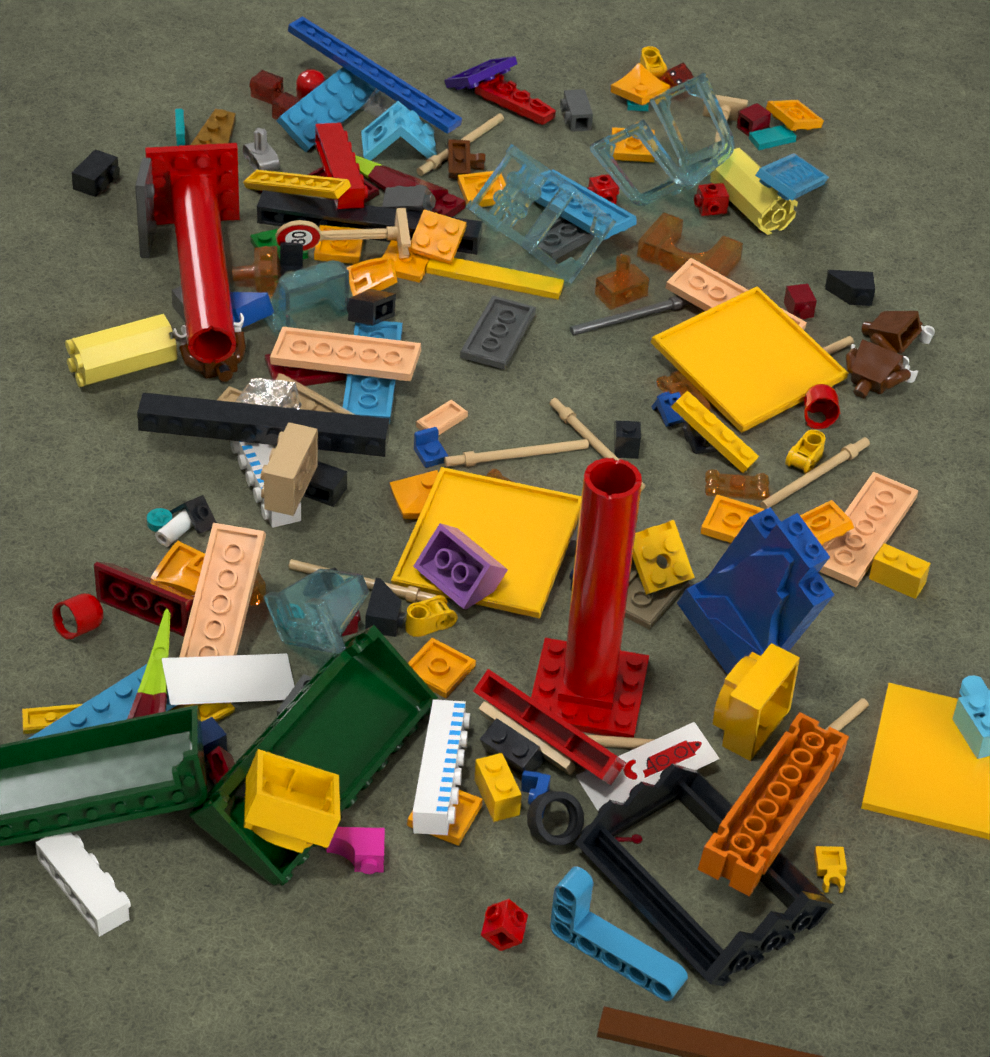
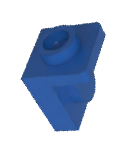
M664 392L656 397L657 400L651 406L653 411L659 409L666 427L685 422L671 408L681 397L680 392L672 394Z
M437 427L414 433V451L425 468L445 463L444 458L448 457V454L438 440L439 430Z
M523 771L521 791L529 793V805L538 795L550 792L551 775Z

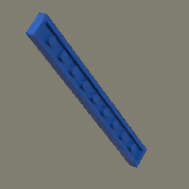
M303 16L288 25L289 33L390 98L399 101L409 110H413L418 116L446 134L461 125V117Z

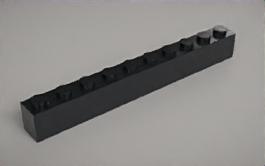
M265 190L262 191L257 204V223L281 227L291 221L303 220L312 222L319 228L320 225L358 229H386V227L395 226L396 209L364 205V208L337 209L334 200ZM406 211L411 241L422 213ZM451 217L464 221L467 224L457 252L477 255L481 241L482 221ZM371 239V240L391 242V240H387V239Z
M144 392L137 411L138 431L277 445L280 432H284L289 422L318 429V450L381 457L386 455L389 439V418Z

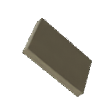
M657 563L660 568H666L665 566ZM636 568L630 574L625 618L650 630L686 589L690 580L646 595Z

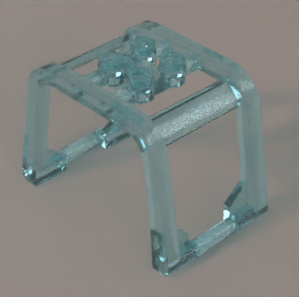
M705 73L688 79L649 100L678 157V167L659 143L644 119L612 136L602 138L590 146L592 154L635 205L646 206L669 193L672 196L679 194L684 190L683 187L687 190L693 188L733 153L735 146L734 136ZM685 91L689 95L702 98L721 138V141L692 154H689L669 109L670 99ZM631 136L641 140L669 176L659 186L643 193H639L613 158L616 147L615 143Z
M511 144L500 164L473 201L470 200L465 208L495 232L500 231L571 285L616 221L568 181ZM513 159L521 168L518 172L512 171L508 174V183L503 190H498L494 193L493 200L495 204L488 212L478 204L509 161ZM549 180L559 187V190L524 237L512 228L518 219H523L527 216L529 207L535 200L540 198L541 188ZM573 198L594 216L590 232L595 237L577 261L570 257L558 264L538 248V245Z

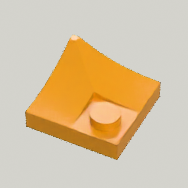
M638 63L622 79L611 84V93L640 105L651 102L670 92V85L653 76L641 63Z
M392 257L370 259L345 268L353 296L370 289L381 291L398 282L395 273V262Z
M438 470L390 482L391 492L403 518H419L438 475Z
M177 541L164 556L151 579L195 596L205 553Z

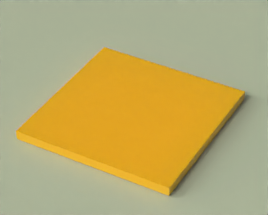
M758 286L667 329L651 339V344L741 433L803 402L804 396L810 387L816 384H826L832 387L847 379L849 374Z
M441 467L392 576L391 584L406 588L413 586L420 588L422 592L450 598L413 567L436 528L441 523L458 528L508 569L496 590L475 604L540 619L579 520L582 496Z
M888 683L861 809L990 840V756L977 759L952 718L958 699Z

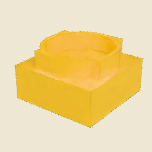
M771 643L761 656L751 652L749 656L743 657L735 665L724 680L713 716L712 724L724 730L722 747L749 761L753 759L791 709L800 657Z
M258 749L246 776L244 828L251 829L258 836L272 844L302 853L305 848L313 844L328 848L340 822L339 775Z

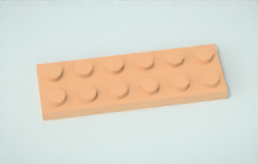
M692 258L667 281L665 287L667 290L705 311L748 291V289ZM782 309L805 330L807 322Z
M282 327L270 356V361L272 365L411 381L421 353V343Z
M873 472L845 511V514L852 520L854 528L847 531L843 536L835 537L822 545L830 558L819 572L857 587L872 565L873 558L884 543H887L916 500L918 490Z
M213 523L179 657L237 655L266 537L264 531Z

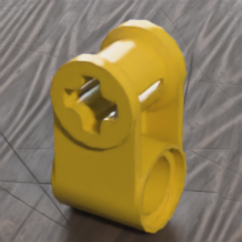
M652 46L644 47L641 50L640 63L659 80L666 81L668 75L667 66L659 50Z
M818 430L805 432L798 443L790 449L785 464L789 467L792 465L803 470L804 474L813 470L823 456L825 435Z
M437 595L408 606L405 630L413 637H421L452 627L456 623L458 616L454 610H450L447 606L446 598L442 595Z

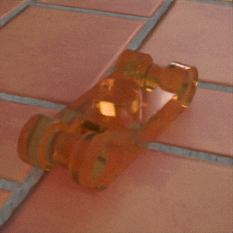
M680 371L672 372L668 377L661 376L657 378V386L661 391L670 392V394L680 392L681 396L688 391L710 411V404L707 399Z
M714 469L708 470L705 473V481L707 483L705 485V493L707 496L716 497V495L728 498L765 500L770 496L768 488L769 476L767 474L759 473L756 476L720 474Z

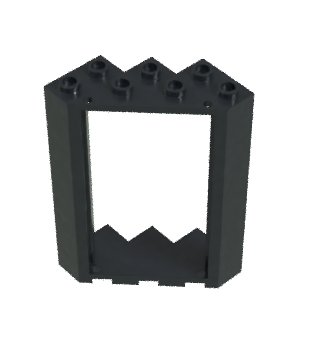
M672 763L661 772L660 779L655 785L641 781L631 789L629 797L624 803L609 800L603 804L596 818L582 830L581 837L575 844L709 984L724 986L732 981L728 977L732 973H737L742 969L749 970L764 960L763 953H768L773 949L778 951L795 940L794 933H799L806 928L810 930L817 926L833 907L834 903L786 856L779 852L766 873L761 875L760 881L788 909L784 913L770 911L753 933L739 931L723 950L615 838L616 835L677 799L712 833H717L719 825L733 805L699 771Z

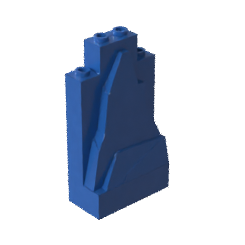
M771 507L749 517L709 576L687 588L677 604L728 675L743 657L749 656L751 652L761 656L771 643L788 652L834 596L832 590L818 573L830 556L798 513L780 521Z

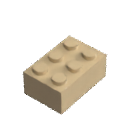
M288 422L284 432H280L277 447L272 448L269 463L264 465L261 471V480H264L261 498H264L265 510L294 516L318 466V429Z

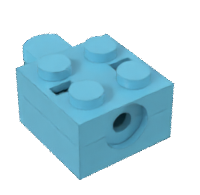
M968 676L962 681L959 691L961 697L957 700L952 719L976 758L979 759L990 756V690L981 677Z

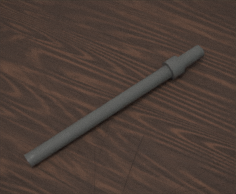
M677 295L670 297L668 301L571 326L570 332L572 335H577L670 309L675 311L682 309L684 305L692 303Z

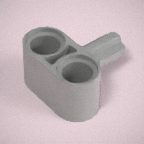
M256 128V131H254V142L243 145L244 158L250 161L248 163L254 171L278 170L280 168L279 158L267 142V131Z

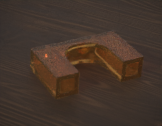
M665 212L662 213L638 242L637 257L677 272L692 258L725 277L741 260L743 248L742 242L723 235L713 248L706 252L689 253L682 251L674 246V244L681 237L683 219Z

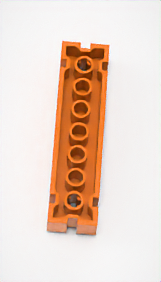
M799 712L791 723L789 731L784 733L723 819L717 833L714 832L704 846L697 870L716 880H719L720 877L730 880V887L750 897L758 885L761 875L766 873L829 779L831 771L833 772L841 761L849 736L831 727L825 730L818 726L819 721Z

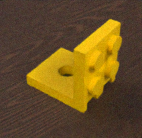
M674 520L635 533L632 557L646 595L695 578ZM658 555L665 557L667 560L665 569L658 566Z

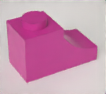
M337 827L327 848V853H334L347 858L354 865L355 872H363L365 874L384 872L385 828Z

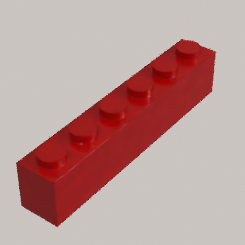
M341 123L315 124V145L326 177L348 179L351 187L338 199H334L337 209L364 208V199L368 198L367 185H364L363 174H360L359 163H356L355 152H352L351 141H348L347 131L343 130Z
M487 669L473 690L477 695L609 785H612L627 763L490 669Z

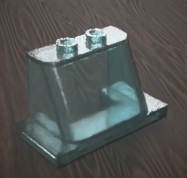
M332 260L280 277L270 299L274 313L262 320L273 335L278 337L282 327L297 328V324L290 315L328 304L338 317L348 314L347 303L349 298L353 297L349 292L348 269L343 263Z
M320 568L282 591H271L263 597L283 644L338 654L346 649L341 635L367 598L369 592L363 574Z

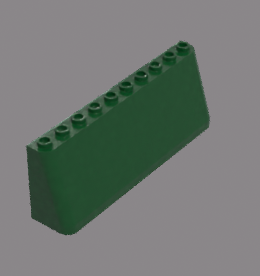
M373 625L348 639L336 650L208 792L205 802L195 807L189 816L198 826L271 885L280 884L282 886L293 877L294 873L292 870L309 858L310 853L308 851L317 845L313 844L305 848L302 853L272 844L258 836L251 829L244 828L246 776L257 750L266 751L339 775L341 813L357 801L358 797L356 794L360 790L366 789L373 782L372 775L375 772L381 771L388 764L387 758L389 755L396 753L404 745L402 740L405 736L408 737L419 727L417 722L431 713L432 702L437 700L438 697Z
M198 705L0 745V847L193 808L203 804L207 798L202 726Z

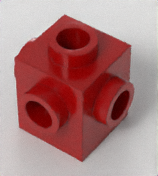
M607 174L589 178V187L587 189L616 205L619 185L613 180L611 175Z
M724 183L698 185L697 194L694 195V205L696 208L698 207L701 216L727 214L729 194Z
M510 899L492 904L487 907L481 936L499 951L521 944L528 914Z

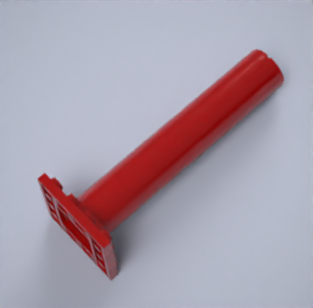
M237 143L145 148L146 158H151L152 180L155 186V221H157V225L175 224L189 352L196 360L203 363L223 362L230 358L236 349V335L221 221L240 220Z
M614 458L596 460L588 465L585 470L567 641L551 638L544 639L531 698L581 732L602 736L634 738L649 655L621 651V642L642 477L636 466L622 459L615 460Z

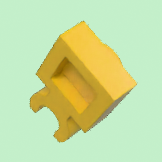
M815 846L817 876H824L822 883L824 893H828L831 883L838 886L839 893H843L845 887L844 877L847 872L844 847Z

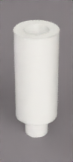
M186 509L155 533V537L160 544L166 547L170 546L194 526Z

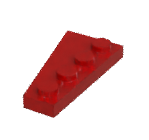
M496 74L494 79L482 82L475 88V94L482 96L483 99L495 102L502 108H508L519 116H525L537 124L544 125L555 118L556 110L540 99L530 98L528 91L518 90L516 88L517 84L513 81L506 82L502 74Z

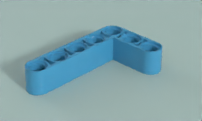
M572 867L554 889L550 922L554 935L662 1000H672L688 979L686 970L677 962L590 912L593 880L584 869Z

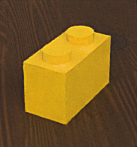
M884 543L873 558L869 579L916 599L926 584L931 563Z
M499 753L476 759L474 780L493 822L520 815L522 794L503 754Z

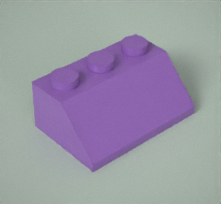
M441 523L413 566L463 609H468L493 593L508 570L458 528Z

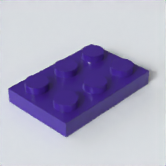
M515 56L490 59L445 79L444 82L446 88L455 87L456 90L465 87L468 89L479 86V81L492 80L495 78V74L507 73L511 71L510 67L518 63Z

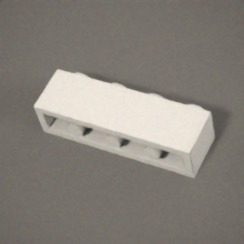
M70 832L45 837L36 842L39 862L99 937L129 920L128 908L131 907L127 895L123 891L119 892L116 889L111 875L108 872L103 873L99 868L98 860L94 854L86 852L83 842L77 834L73 835Z

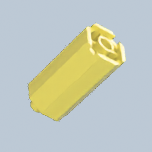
M729 147L709 168L710 181L714 184L724 183L729 194V200L765 234H772L771 230L774 229L784 230L795 218L796 211L794 210V205L797 207L798 202L795 199L787 201L777 194L778 191L773 187L768 188L759 182L760 178L755 176L761 167L740 148L733 149Z
M161 314L66 340V349L70 355V358L67 359L68 368L71 373L75 372L78 386L83 387L177 360V345L175 338L171 339L169 334L173 332L171 325L165 315Z

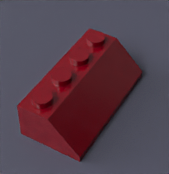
M96 562L94 564L96 595L99 602L159 627L164 611L168 609L170 612V631L183 637L185 636L195 596L176 590L171 586L164 585L113 563Z

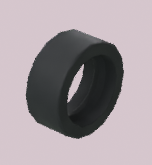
M565 791L545 792L538 795L530 804L527 812V824L531 834L537 841L545 845H566L580 835L584 825V811L580 802L573 795ZM553 801L564 804L569 813L568 827L560 835L548 833L542 823L543 810L548 803Z

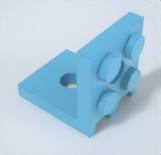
M399 101L361 131L363 157L370 161L399 137L405 139L426 158L436 155L433 127L429 123H424L416 112L410 111Z

